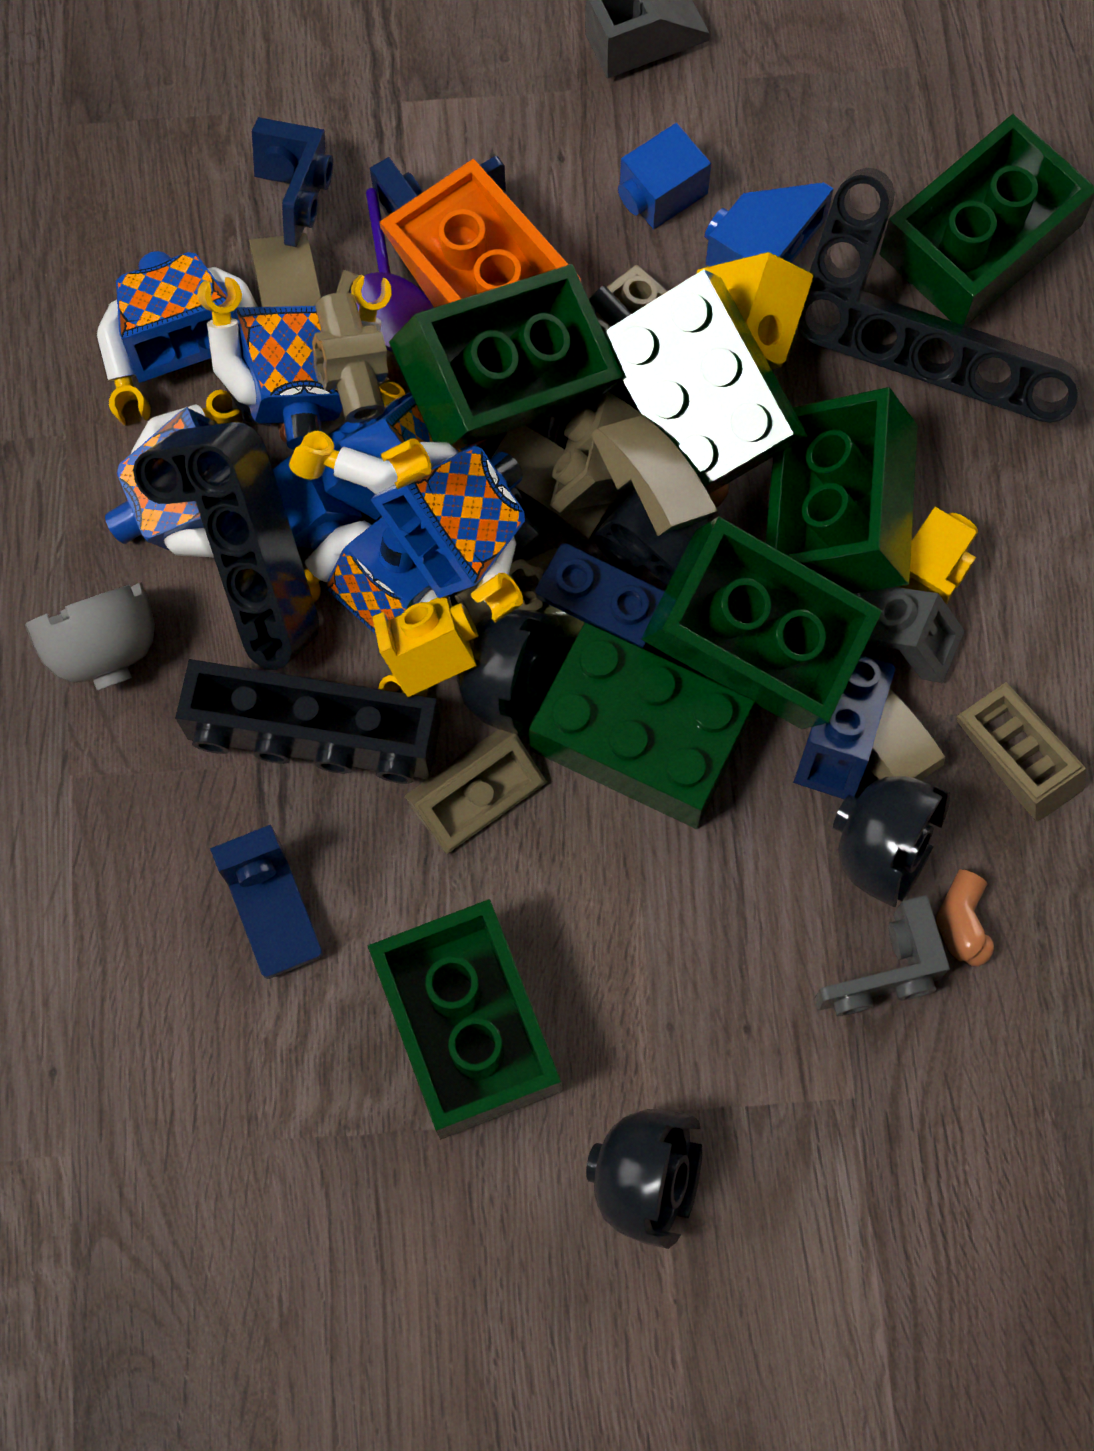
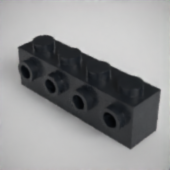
M193 659L188 660L175 717L187 739L193 741L192 745L206 752L226 754L229 753L230 747L253 750V755L256 758L278 764L290 763L291 757L314 760L316 767L340 774L351 773L352 767L375 770L377 777L401 784L412 783L414 777L430 779L441 723L436 698L417 695L407 697L405 693Z

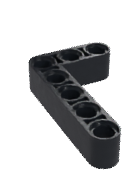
M863 168L851 174L840 185L835 194L809 271L813 274L812 283L797 325L798 331L802 336L813 344L1041 422L1052 423L1061 421L1070 415L1077 403L1079 379L1077 371L1067 361L863 291L894 203L895 191L889 177L878 169ZM868 184L876 189L880 197V207L876 212L869 214L861 213L852 206L850 190L854 185ZM839 242L853 245L859 252V266L849 271L838 268L831 259V246ZM821 299L834 303L840 312V322L832 326L818 323L811 311L812 303ZM875 319L889 321L896 329L897 339L887 345L875 343L868 336L867 323ZM933 338L943 339L952 347L954 357L946 363H933L923 354L922 344ZM992 357L1000 358L1010 367L1011 374L1002 382H988L979 374V363ZM1044 378H1058L1065 383L1068 393L1059 401L1047 402L1039 398L1035 393V385Z

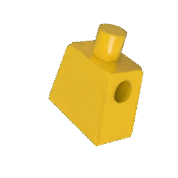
M770 252L698 269L697 273L704 269L722 278L770 368H780L786 361L812 283L813 274Z

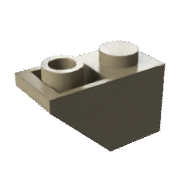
M607 391L590 407L582 405L573 413L564 429V435L568 438L565 452L559 458L552 473V477L557 481L550 507L560 513L619 502L635 488L634 485H630L617 490L591 433L597 428L642 415L639 411L610 391Z

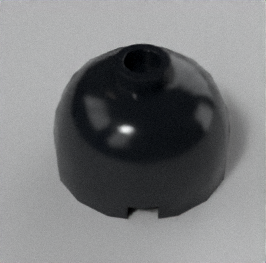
M515 609L496 623L491 619L492 613H490L475 625L478 637L470 640L469 643L476 666L457 674L459 690L464 704L483 723L506 732L529 735L530 726L528 724L534 715H537L565 661V651L554 648L553 632L564 634L563 626L556 616L533 610Z
M909 776L884 777L871 783L859 799L848 795L836 814L833 829L842 833L838 853L843 871L853 884L868 895L892 907L897 906V899L903 901L919 877L934 847L929 844L934 827L929 824L931 823L942 828L950 804V792L926 781Z
M646 1109L632 1113L622 1118L610 1129L603 1144L595 1143L587 1160V1180L594 1183V1196L604 1220L624 1236L641 1243L665 1249L672 1247L680 1238L681 1234L669 1231L676 1216L689 1219L699 1184L702 1162V1144L690 1142L689 1129H701L699 1120L693 1115L659 1109Z

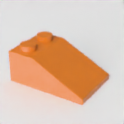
M474 158L380 221V228L434 308L569 265Z

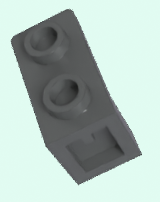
M898 587L854 593L856 596L883 610L867 644L899 649L922 680L943 683L965 630L939 593Z
M927 895L902 901L893 914L895 921L889 922L888 925L894 953L898 960L906 958L908 966L823 987L814 998L818 1011L834 1007L836 1016H845L872 1008L874 1006L872 997L896 992L898 1000L904 1001L936 991L934 982L939 981L950 968Z

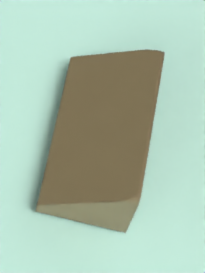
M498 729L435 773L430 779H427L411 790L404 798L442 850L448 854L545 785L547 781L518 736L514 733Z

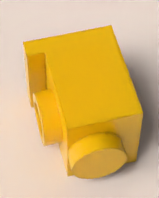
M934 507L911 541L909 585L897 587L939 593L947 605L954 589L958 588L976 559L968 550L978 534L977 527L960 514H947Z
M447 596L437 597L429 602L414 604L401 615L391 620H388L384 611L372 616L379 652L407 697L476 666L469 641L478 637V633L468 610L462 602L452 606Z

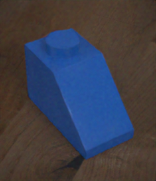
M825 182L743 193L729 211L721 208L710 221L704 236L708 240L706 265L710 267L767 252L792 263L827 219L834 188Z

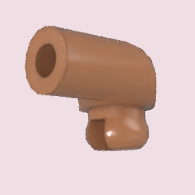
M959 870L937 913L936 925L949 953L955 959L965 961L971 966H981L991 958L994 951V943L991 937L985 935V931L974 912L987 886V882L973 872Z

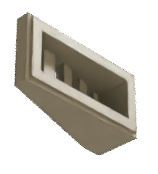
M1007 682L957 715L959 725L1035 821L1042 820L1084 789L1086 781L1085 766ZM1006 711H1009L1013 716L1012 719L991 733L985 729L984 726ZM1022 731L1027 734L1028 737L1009 750L1005 751L1002 747L1003 744ZM1040 751L1044 756L1025 770L1019 766V764ZM1054 771L1056 772L1055 775L1050 777L1048 780H1046L1039 786L1036 785L1038 782L1052 774Z

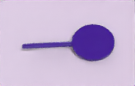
M369 188L366 191V198L379 272L364 276L361 293L366 302H374L380 297L382 278H386L389 281L392 291L390 301L385 307L377 310L376 318L382 321L380 332L383 334L386 349L393 352L389 341L414 314L434 307L427 296L416 285L405 278L391 274L385 236L380 228L382 218L376 189Z

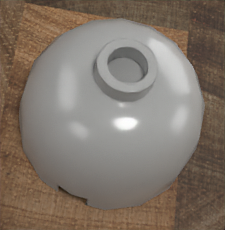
M142 582L132 587L130 585L123 586L65 606V609L60 611L61 614L49 618L48 614H45L25 624L32 645L47 669L56 677L71 683L93 679L96 690L132 678L128 666L133 665L146 656L153 643L155 628L151 604Z

